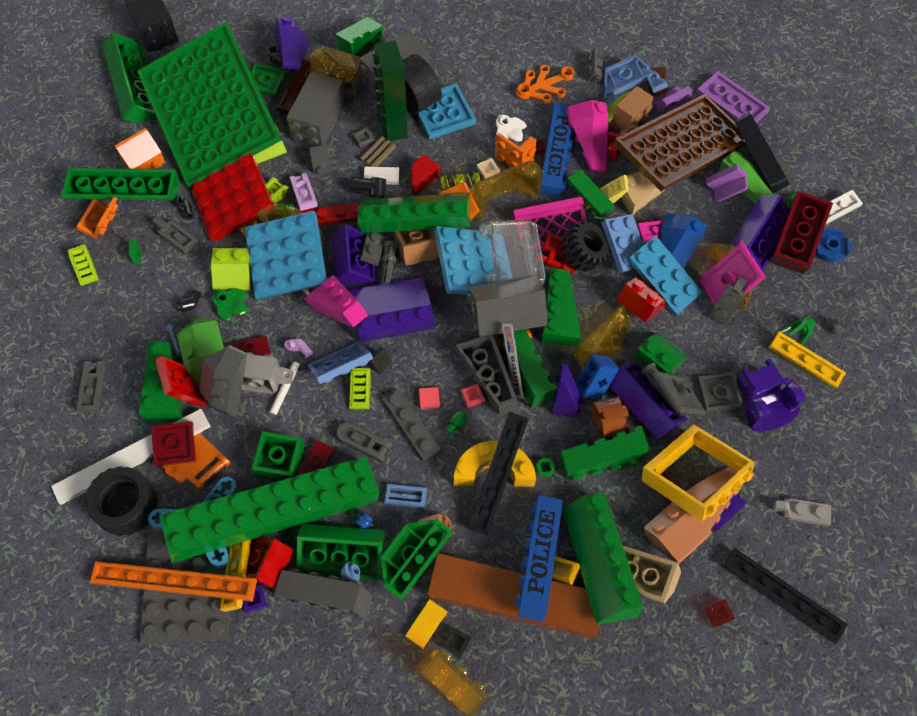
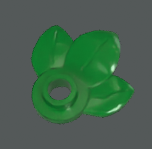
M236 288L229 291L219 290L215 292L213 303L217 306L218 316L228 322L232 314H246L247 307L243 300L248 294ZM223 296L226 299L222 301L219 297Z

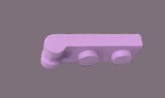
M301 173V176L297 177L290 176V182L300 211L317 207V200L307 173Z

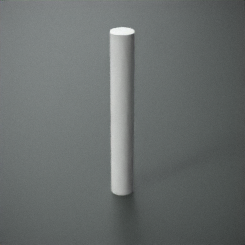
M294 361L290 367V370H293L294 373L293 379L300 366L299 363ZM282 384L269 413L277 415L291 384Z

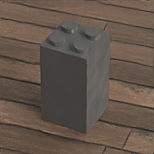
M410 31L391 40H396L402 60L412 54H417L429 64V51ZM373 50L360 57L359 68L362 75V84L365 87L368 86L372 95L376 97L375 90L378 89H376L374 78L377 77H375L373 66L376 65L372 58V53L375 52Z
M311 71L287 115L290 135L293 140L309 143L313 147L325 144L346 103L343 80Z
M536 276L469 287L470 294H467V302L471 307V311L468 312L469 320L473 325L474 331L477 330L480 337L503 333L502 324H512L513 331L547 325L545 289Z

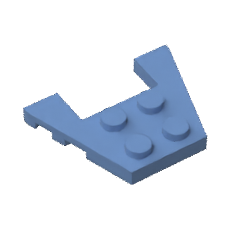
M634 55L605 68V103L608 107L617 100V94L644 82H649L653 93L667 88V82L665 79L660 78L657 72L652 71L642 59Z

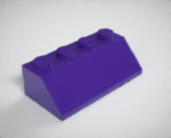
M761 195L729 246L730 250H732L743 241L762 272L770 260L788 212L780 195Z
M637 363L620 366L609 385V389L612 393L618 395L623 405L631 409L635 414V418L649 429L648 432L651 436L658 440L665 438L688 420L685 415L678 418L658 390L651 388V383L645 375H641L642 368Z

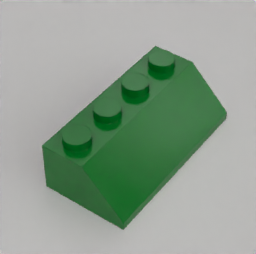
M302 524L297 536V569L301 570L302 574L309 575L310 572H315L322 576L332 575L341 577V568L344 564L353 562L360 569V578L381 580L380 557L384 553L385 530Z

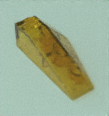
M620 305L581 342L573 355L582 369H584L591 354L610 357L617 366L619 365L616 358L617 354H622L623 351L621 340L627 337L632 320L624 305Z

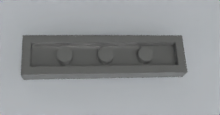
M399 388L382 398L423 462L440 453L439 447Z

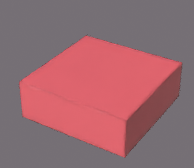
M479 383L461 389V394L467 408L486 401Z
M438 387L419 389L420 409L440 407Z

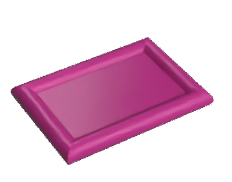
M741 241L699 278L698 281L715 307L728 285L731 283L735 285L740 277L747 280L742 289L747 294L766 276L743 241Z

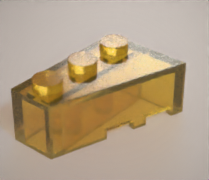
M429 649L413 670L416 673H420L428 681V684L435 687L462 714L474 716L488 698L483 692L485 688L476 680L472 682L467 677L469 673L462 666L458 665L456 667L451 662L453 658L445 650L440 652L439 650Z

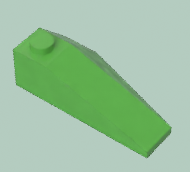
M734 151L722 160L718 172L735 164L746 171L748 189L742 193L755 204L761 195H775L754 163L743 154Z

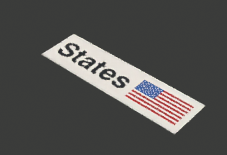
M502 324L512 387L516 398L524 399L512 324Z

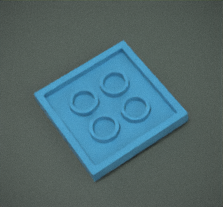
M457 83L441 88L442 97L440 100L417 114L429 139L476 124V118Z

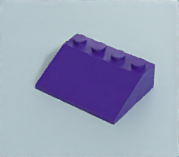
M423 277L350 290V293L358 300L368 314L366 318L357 324L360 342L434 329V317Z

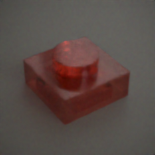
M725 599L704 608L714 629L735 620Z

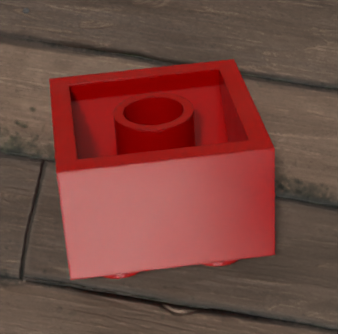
M636 277L626 283L617 298V301L645 323L665 308V300Z
M258 537L252 539L246 577L257 579V585L276 589L281 571L285 570L291 560L293 549L274 538Z

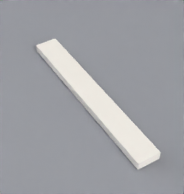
M202 409L174 422L193 421L194 436L211 427ZM152 434L52 485L51 487L58 503L62 505L85 493L93 479L107 469L119 466L133 468L153 458Z

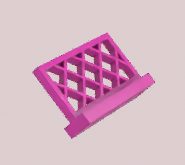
M577 197L513 210L512 220L515 223L523 253L543 249L545 242L541 241L544 233L546 235L551 233L547 231L550 224L559 228L556 236H558L561 230L564 232L569 231V229L564 227L567 221L575 225L582 221L588 222L583 208V198ZM580 212L581 219L579 222L570 217L572 213ZM555 216H561L565 218V221L560 225L553 221ZM543 219L549 223L544 229L536 224L538 220ZM526 222L531 225L528 232L521 229L520 223ZM533 227L542 232L539 238L529 234ZM527 237L536 242L534 246L526 248L524 241Z

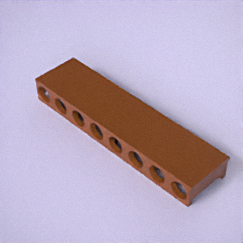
M438 553L427 594L430 600L593 640L598 637L600 625H596L586 589L551 581L548 608L544 622L518 617L519 608H516L515 604L517 594L522 593V588H518L520 575L525 574Z

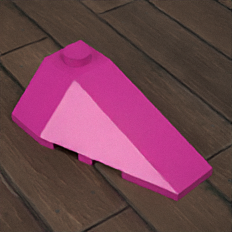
M590 100L567 107L568 123L571 128H574L577 135L575 137L576 141L580 142L583 148L582 154L590 171L606 172L609 118L606 103Z

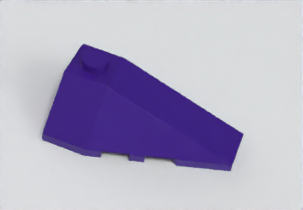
M563 364L557 378L556 387L558 389L554 397L552 414L575 418L577 412H581L582 401L579 400L580 392L568 365Z

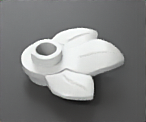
M500 115L496 119V135L500 133L507 139L510 138L521 142L523 138L522 130L526 128V124L519 118Z

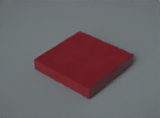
M193 421L151 426L153 462L155 467L196 462Z

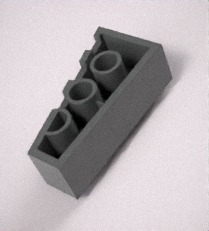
M483 336L456 345L458 355L498 413L503 415L509 411L519 409L515 392L494 336Z

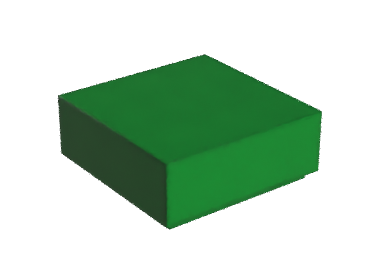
M136 239L129 240V256L133 264L141 262V248Z

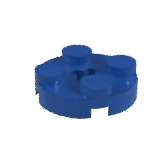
M826 228L823 230L815 252L816 256L828 262L843 261L851 250V242L848 237L845 238L842 235L843 232L840 230ZM832 243V245L836 247L832 248L828 244Z

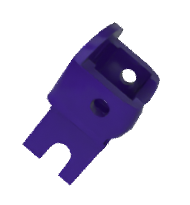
M770 358L765 361L767 367L763 366L760 370L751 374L745 368L742 371L743 376L737 378L739 387L748 399L744 405L750 428L757 432L771 431L791 422L800 412L799 407L806 400L801 387L794 383L793 380H789L787 377L783 378ZM782 384H785L786 386L783 389H781L780 386Z

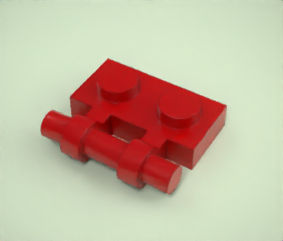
M548 233L542 251L549 254L548 257L541 254L539 261L545 263V266L569 270L570 274H573L575 268L569 266L570 263L565 260L566 257L562 254L563 250L560 246L562 238ZM555 256L564 259L563 263L555 260Z

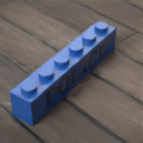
M554 104L539 190L540 195L560 198V193L565 190L566 182L563 181V178L567 177L568 172L565 164H569L570 154L567 153V150L571 151L573 140H569V138L573 137L574 128H571L568 123L566 109L570 105Z
M538 495L537 503H532L531 515H534V519L529 521L528 526L531 538L527 537L525 544L528 556H524L522 562V569H525V575H520L518 588H522V593L517 594L515 607L519 608L518 617L541 622L545 620L563 503L561 499Z

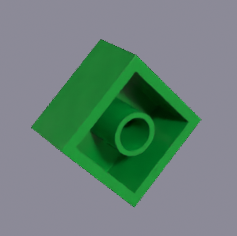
M262 431L252 466L255 477L281 481L297 476L305 448L302 438Z

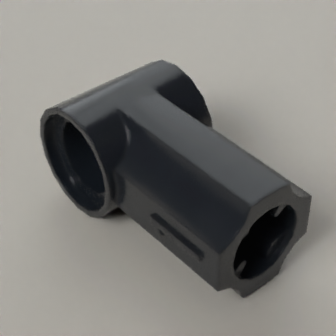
M352 177L350 192L384 198L387 180L379 177H371V179Z

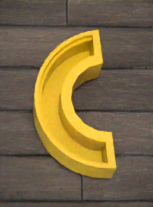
M486 441L476 444L461 456L454 472V486H474L475 478L478 474L489 468L498 441ZM518 449L509 474L513 480L514 487H534L536 474L533 464L527 455Z

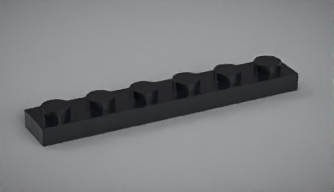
M510 411L508 412L468 526L469 530L488 536L529 418Z
M734 548L725 561L723 567L833 643L839 641L848 625L847 623L738 549Z

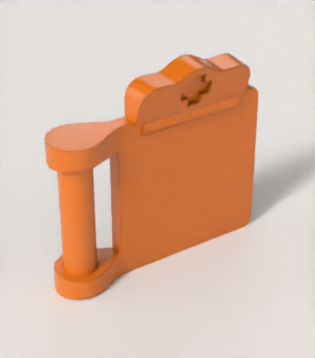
M198 433L195 435L196 462L162 467L169 478L175 479L178 483H183L188 479L201 492L205 488L204 485L224 466L227 468L231 462ZM217 458L219 461L197 480L195 477Z

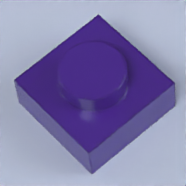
M262 585L256 586L252 602L243 601L246 614L268 607Z

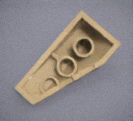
M623 546L639 594L665 604L677 586L681 574L679 564Z

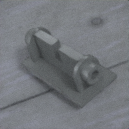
M595 47L586 57L587 68L585 75H587V82L592 79L598 83L602 80L603 56L597 53V48Z

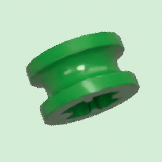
M548 458L539 460L536 466L537 474L543 478L550 477L555 469L553 461ZM545 464H548L550 471L547 472L546 470V472H543L541 465L545 466Z

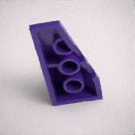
M287 16L277 17L274 37L282 67L300 70L303 58L309 47L307 37L294 19Z

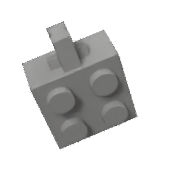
M246 352L247 359L242 390L274 394L278 391L280 384L292 383L293 370L280 367L277 358L271 355L258 356Z

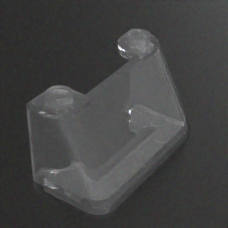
M530 220L485 221L479 226L481 237L483 239H491L494 268L486 276L487 284L536 276L541 285H543L545 271L538 229L535 222Z

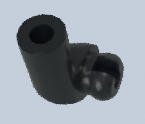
M182 195L176 196V207L184 212L187 220L193 219L194 213L190 202L185 200V197Z
M193 290L190 298L178 301L175 304V308L181 312L195 309L201 293Z

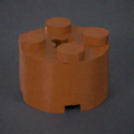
M619 396L592 402L591 416L593 422H596L597 428L600 429L596 431L599 439L604 437L605 439H611L617 436V433L625 431V434H630L629 425L625 418L628 417V410L625 405H621Z

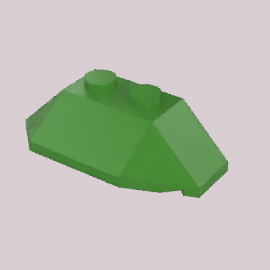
M199 317L189 323L177 334L184 366L199 387L203 359L224 349L217 321Z

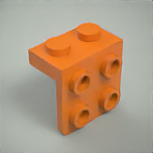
M498 133L496 135L495 157L500 162L504 161L513 171L517 170L520 173L527 167H532L535 162L536 139L530 136L519 147L502 134Z
M114 197L109 206L97 199H93L78 223L76 230L94 239H97L99 234L103 236L109 221H112L119 206L116 204L118 198Z

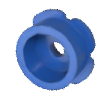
M362 512V514L357 513L354 521L364 529H369L370 526H373L371 522L373 518L365 512Z

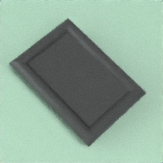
M658 371L653 373L654 378L677 413L706 414L705 409L683 376Z

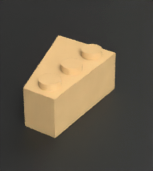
M641 171L626 175L629 190L620 197L630 215H634L639 209L646 206L648 202L662 193Z

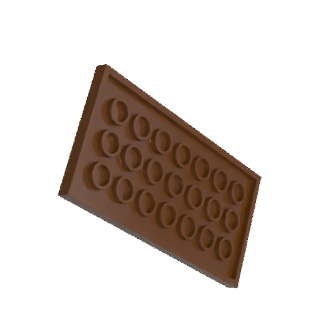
M706 94L616 138L613 143L661 192L746 145L734 121Z

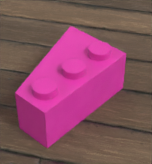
M334 275L326 279L323 284L304 298L317 314L322 313L328 318H335L338 322L351 327H355L368 316L358 300Z

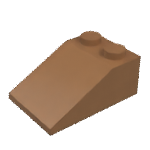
M433 229L393 232L405 266L415 265L424 261H433L439 258Z

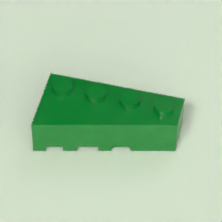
M551 268L546 297L547 325L543 326L541 343L579 348L581 333L569 270Z
M526 329L513 331L522 390L524 392V402L526 404L529 403L530 407L533 408L552 401L558 388L555 383L550 384V374L547 369H542L540 355L538 353L534 354L535 346ZM503 334L502 340H501V342H500V346H501L502 351H503V352H506V346H505V340H504V334Z
M149 342L139 414L145 422H176L184 418L181 400L164 393L162 381L157 372V358L164 356L175 361L174 350L169 342Z
M642 426L634 428L635 432L625 434V431L617 433V436L611 440H607L605 437L598 439L592 443V446L585 443L561 451L559 459L565 478H572L573 481L582 479L583 475L591 474V476H597L602 474L604 470L610 469L613 472L620 470L625 465L630 467L640 465L649 450Z

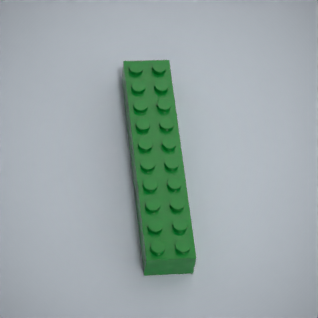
M366 456L159 516L171 562L175 563L378 501L379 490Z

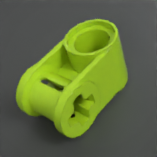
M275 177L266 183L274 205L289 193V187L279 183Z

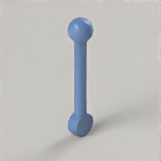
M168 324L166 330L170 333L176 350L175 355L180 358L182 355L173 333L174 327Z

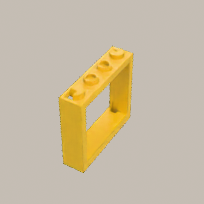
M693 424L643 467L642 481L703 522L708 516H713L717 507L721 504L724 505L733 492L737 493L745 481L751 480L754 475L752 471L755 462ZM693 445L737 472L704 504L660 475Z

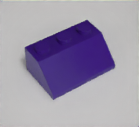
M346 224L331 234L334 276L341 284L346 286L376 283L375 265L360 260L366 233H362V231Z

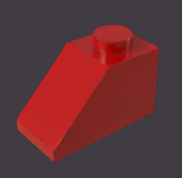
M426 154L421 158H417L412 166V194L414 195L418 194L440 176V166Z

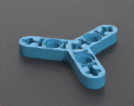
M230 477L221 478L202 503L221 498L220 495L222 493L224 497L235 494L237 491L235 480ZM230 484L231 490L226 489L223 493V485L227 486ZM179 509L153 510L148 517L151 527L155 530H163L161 520L157 524L154 519H157L158 515ZM226 548L218 549L219 554L223 555L220 562L215 559L214 551L206 553L211 565L215 568L224 567L228 563L229 555Z

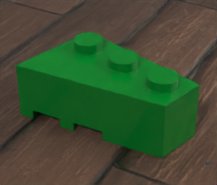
M366 17L336 33L338 57L354 66L360 60V57L364 56L384 36L383 25Z

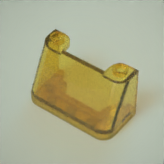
M528 161L475 183L469 190L480 210L475 216L477 222L485 219V211L489 209L487 201L513 190H517L520 196L523 194L529 195L531 199L539 197L543 171L540 166L534 161Z

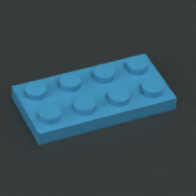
M654 236L628 258V261L651 289L665 300L666 307L674 315L681 312L702 293L700 288L657 236Z

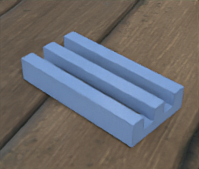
M387 484L384 505L425 509L427 488ZM390 489L420 492L422 496L390 493ZM389 497L421 500V502L392 500Z

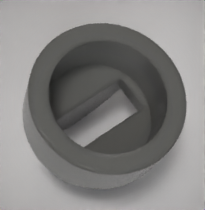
M838 318L829 325V330L833 329L832 334L838 335L846 331V327Z

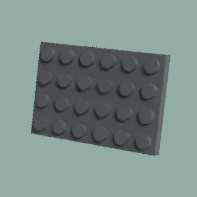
M160 516L154 519L157 524L160 522ZM149 523L146 567L225 575L227 564L224 567L215 568L211 565L206 553L172 563L163 530H155ZM215 550V559L218 562L222 561L223 555H220L218 550ZM144 590L140 644L229 640L231 611L224 612L220 610L222 598Z

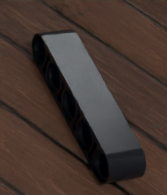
M749 112L735 120L734 123L773 193L790 185L751 113Z

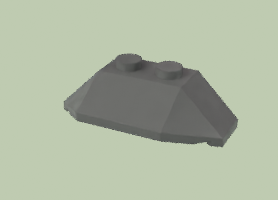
M229 345L203 359L199 391L211 406L236 418L247 353Z

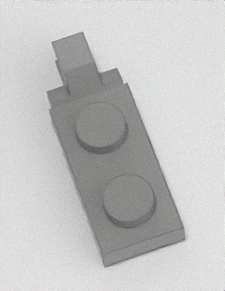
M785 498L784 501L776 500L773 503V511L784 513V517L788 518V520L823 526L831 525V505Z

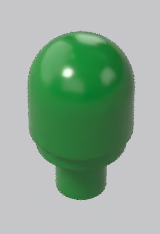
M455 411L449 418V426L445 429L447 434L451 435L455 429L458 431L465 425L468 418L464 411Z

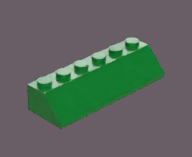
M112 32L102 46L122 119L128 122L139 123L157 118L137 70L148 65L142 43Z
M68 168L61 197L62 199L112 200L116 197L118 198L117 200H173L179 194L180 180L175 169Z
M470 193L365 199L358 207V225L362 233L435 229L436 226L450 228L470 227Z
M605 493L584 495L564 507L562 514L577 563L581 566L579 570L596 625L638 618L643 604Z

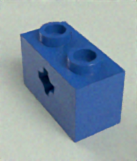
M591 354L576 381V386L583 398L602 399L619 370L610 357Z

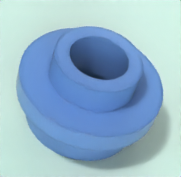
M347 562L341 568V577L346 582L349 579L359 581L360 569L353 562Z

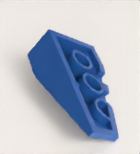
M668 213L660 228L661 242L684 269L700 242L707 225L690 215Z

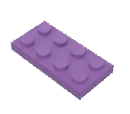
M719 71L696 91V94L699 96L706 94L734 121L750 112L757 123L770 110L769 106Z

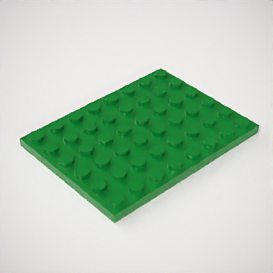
M227 22L137 70L186 185L190 189L197 181L205 179L211 173H216L227 164L236 162L243 155H247L250 152L256 155L282 141Z

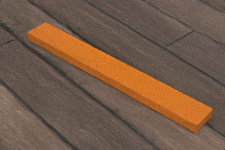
M95 561L90 583L252 602L257 579Z

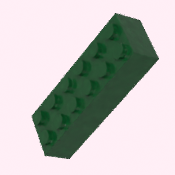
M396 40L374 44L375 52L372 53V58L376 65L373 66L375 77H377L374 78L376 89H378L375 90L377 101H379L376 102L379 124L382 123L383 137L386 136L390 142L408 138L405 68Z

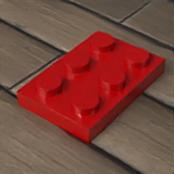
M164 356L156 359L157 372L160 375L162 389L166 395L199 407L209 404L199 391L200 387L183 364Z

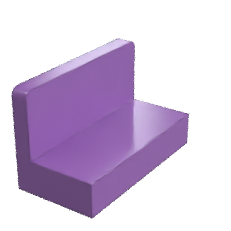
M689 86L683 89L675 87L667 91V93L653 98L652 102L664 114L689 101L693 90Z
M737 164L706 178V184L714 190L716 202H721L748 189L746 171Z

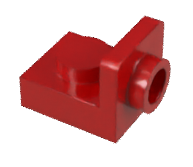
M608 132V144H610L608 153H610L611 160L617 161L621 151L613 143L621 135Z

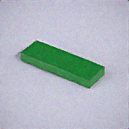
M582 170L567 178V182L599 217L614 209L615 205Z

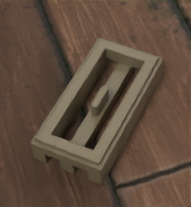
M382 136L361 157V162L369 167H378L396 148V145L394 143L391 144L389 140H385ZM388 146V148H387V149L378 157V159L372 164V162L374 161V159Z

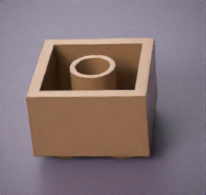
M638 86L634 88L616 105L611 127L621 133V131L632 124L637 128L641 124L644 125L649 119L648 114L653 106V96Z

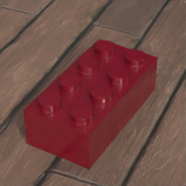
M798 190L792 198L769 262L805 274L813 261L833 202Z

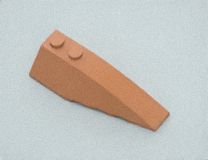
M728 467L702 480L686 492L704 504L737 472ZM733 492L724 505L721 504L717 507L714 515L708 516L703 522L672 502L644 527L648 542L674 562L680 564L709 537L711 528L719 522L721 513L731 504L730 500L737 493Z

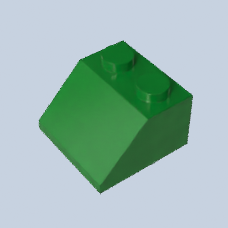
M657 333L650 336L638 348L634 358L645 367L654 362L659 372L672 374L688 356L661 334Z

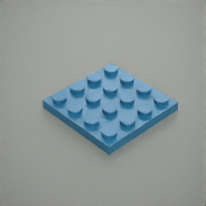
M310 211L245 227L247 246L250 251V266L255 299H264L318 287L327 279L316 212Z
M436 226L434 233L446 293L467 295L470 294L469 287L512 280L502 233Z

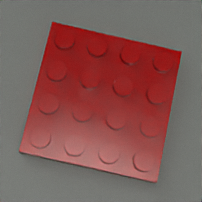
M251 152L191 186L212 242L228 236L276 209L255 156Z

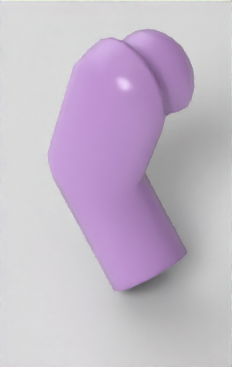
M289 339L284 343L285 349L301 352L305 358L313 354V351L302 339Z

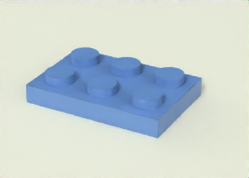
M633 214L602 221L601 224L618 272L624 273L636 270L628 261V258L644 244Z
M358 341L308 364V367L319 384L328 383L340 374H347L357 366L366 365L373 357L371 352Z

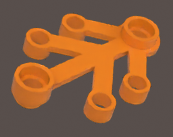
M542 65L536 84L531 86V80L535 79V72L528 70L524 83H521L516 88V95L521 99L536 98L545 104L551 102L550 99L552 97L549 93L563 98L565 97L566 90L562 87L557 88L550 85L562 80H572L574 69L565 66L561 69V74L545 80L546 75L549 74L550 67ZM537 90H541V91H545V92H549V93H544V94H542V93H539V92H536V91H537Z

